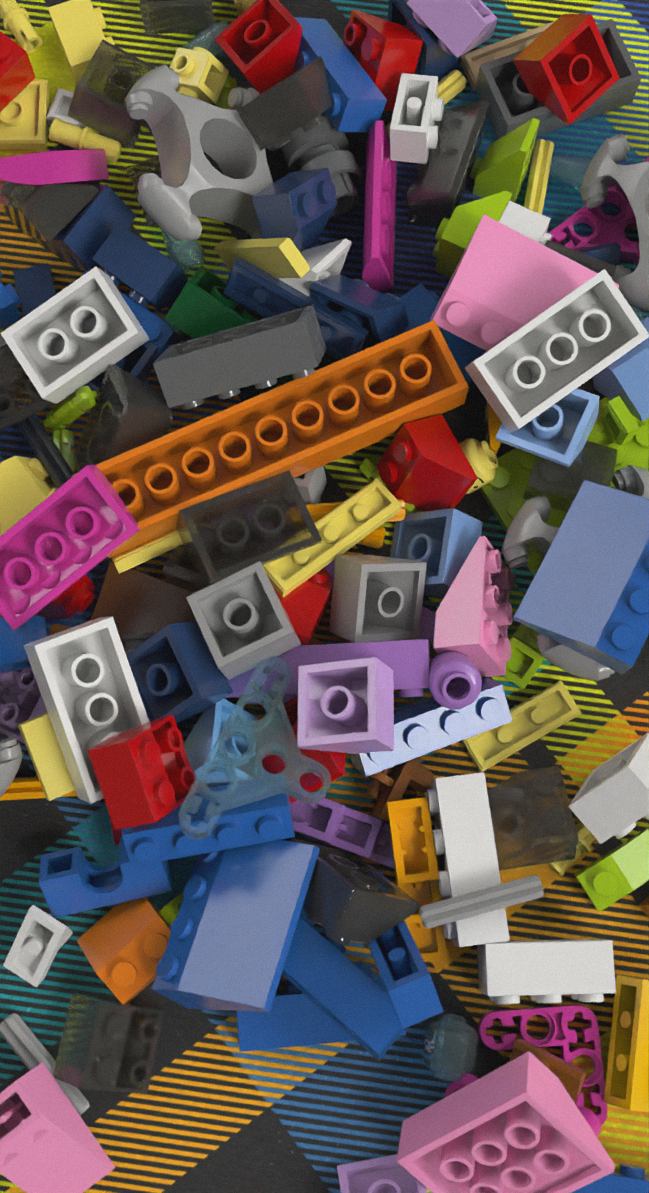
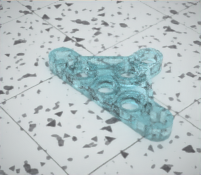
M268 657L261 660L257 665L186 796L179 812L178 821L182 833L187 837L204 839L214 831L224 811L280 793H285L307 804L317 803L326 796L331 783L330 773L322 764L301 754L282 702L292 676L290 666L282 658ZM273 670L278 671L279 680L273 682L267 695L262 692L266 682V674H271ZM250 702H258L266 709V715L260 720H251L245 716L243 707ZM232 736L242 737L248 744V750L242 755H232L225 749V741ZM272 754L280 756L285 762V769L279 774L268 773L262 766L264 757ZM215 771L223 772L229 779V786L223 791L216 792L211 790L205 782L208 774ZM305 773H314L320 777L323 786L318 792H306L300 785V777ZM204 797L210 801L205 813V820L208 821V824L200 822L197 827L190 825L191 816L187 813L196 814Z

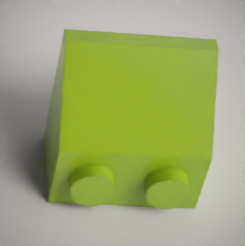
M503 191L457 206L450 220L443 218L435 237L438 240L433 252V256L437 257L435 272L448 278L452 277L483 214L499 222L509 201H511L513 193Z

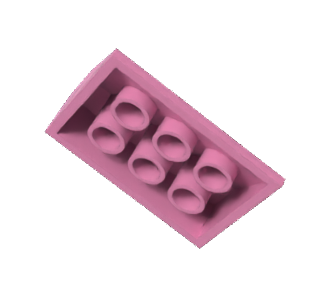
M483 214L430 321L435 320L437 326L489 351L598 273Z
M530 1051L405 1119L402 1123L397 1162L432 1193H572L615 1172V1164L559 1078Z

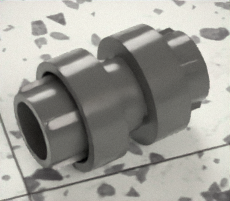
M307 107L293 113L284 123L286 136L283 138L280 146L289 170L296 172L328 168L331 181L335 186L337 206L330 218L340 217L350 212L360 202V195L357 189L363 182V174L354 154L347 151L349 143L345 133L338 132L319 107Z

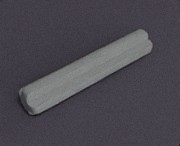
M532 875L423 905L419 908L421 921L425 928H433L538 899L544 895L543 886L539 877Z
M16 1013L0 1023V1034L27 1068L32 1070L44 1062L81 1116L90 1106L88 1100Z

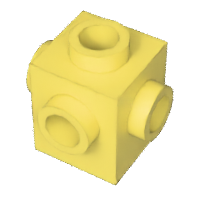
M178 47L169 67L179 76L176 92L213 104L217 103L229 73L212 53L201 47H194L193 50Z

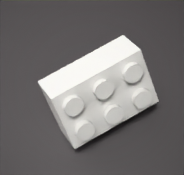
M94 267L0 333L42 399L56 404L150 340L109 275L98 267Z
M612 940L502 941L477 945L479 992L490 996V1001H494V1004L520 1003L519 995H530L531 1000H536L537 1003L562 1002L561 994H571V999H578L579 1002L604 1001V993H616Z

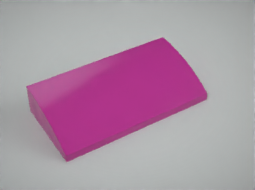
M383 120L374 122L366 141L362 281L366 282L376 291L394 290L397 161L390 159V139Z
M104 149L45 151L0 158V179L14 183L44 185L109 179Z
M97 465L85 466L0 536V614L14 631L140 531L131 513Z

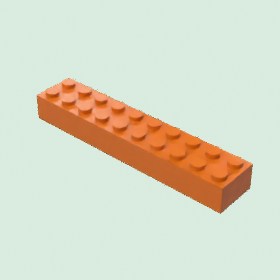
M435 320L318 369L309 376L290 381L97 464V467L117 492L140 531L108 557L112 558L397 434L404 423L437 416L465 404L468 385Z

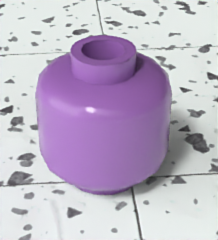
M447 651L437 655L430 662L429 690L434 700L441 706L449 709H462L471 705L478 698L482 688V678L476 665L467 655L457 651Z

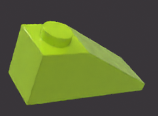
M532 118L490 144L484 159L477 157L470 178L475 179L474 195L484 198L508 191L513 193L511 202L515 203L526 177L540 120Z
M649 827L574 874L599 912L649 880Z

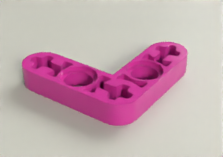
M570 1004L493 1010L481 1017L478 1022V1035L481 1041L491 1049H513L516 1034L514 1032L503 1033L500 1037L501 1041L495 1042L492 1035L486 1034V1027H491L495 1018H499L501 1025L512 1026L515 1025L512 1017L519 1016L518 1030L522 1040L536 1047L560 1046L562 1060L572 1064L576 1056L581 1054L588 1055L592 1059L594 1066L591 1075L584 1079L582 1087L596 1084V1091L587 1089L588 1099L591 1104L598 1107L597 1112L593 1113L597 1116L600 1126L604 1124L608 1109L607 1103H604L605 1082L597 1018L590 1009L582 1005ZM579 1012L581 1018L588 1020V1026L581 1029L583 1042L591 1041V1048L578 1046L569 1050V1042L577 1043V1034L575 1030L568 1028L567 1023L574 1020V1013ZM534 1015H542L548 1022V1032L540 1039L531 1038L526 1030L528 1019ZM580 1091L576 1106L582 1107L584 1099L583 1092Z

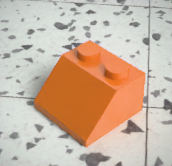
M149 897L116 904L77 940L96 974L122 1005L130 1002L156 978L157 965L164 955L171 935V927L158 913L160 910Z

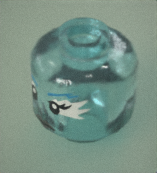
M443 1014L440 1021L430 1023L425 1029L423 1062L426 1067L431 1069L432 1076L438 1079L460 1081L463 1079L464 1074L470 1073L476 1066L478 1034L474 1028L465 1024L466 1019L464 1017L454 1014Z

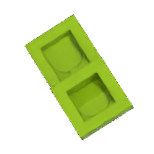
M521 623L510 639L511 659L506 661V675L503 676L522 689H525L545 658L540 655L541 653L537 645V636L541 633Z

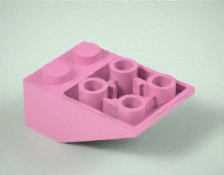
M479 536L436 611L433 645L438 654L447 651H457L467 655L476 665L481 677L506 675V661L511 659V644L507 637L508 625H511L513 622V611L509 603V590L514 588V574L512 569L507 567L501 559L500 552L494 549L486 536Z
M44 1062L17 1079L0 1093V1174L26 1193H83L116 1168Z

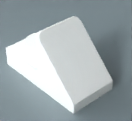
M32 905L26 914L3 966L37 988L44 980L57 951L70 938L73 932L55 918Z

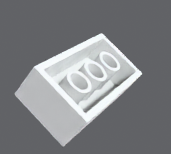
M604 269L470 363L465 369L510 433L523 427L649 337V333Z
M99 617L24 645L79 799L90 804L104 797L87 750L111 736L149 723L113 617Z
M485 773L435 778L429 786L430 789H427V793H424V797H428L430 816H434L436 830L432 832L436 856L440 857L441 872H438L440 897L449 899L500 885L501 879ZM505 908L443 925L444 938L451 939L452 945L457 947L510 941Z

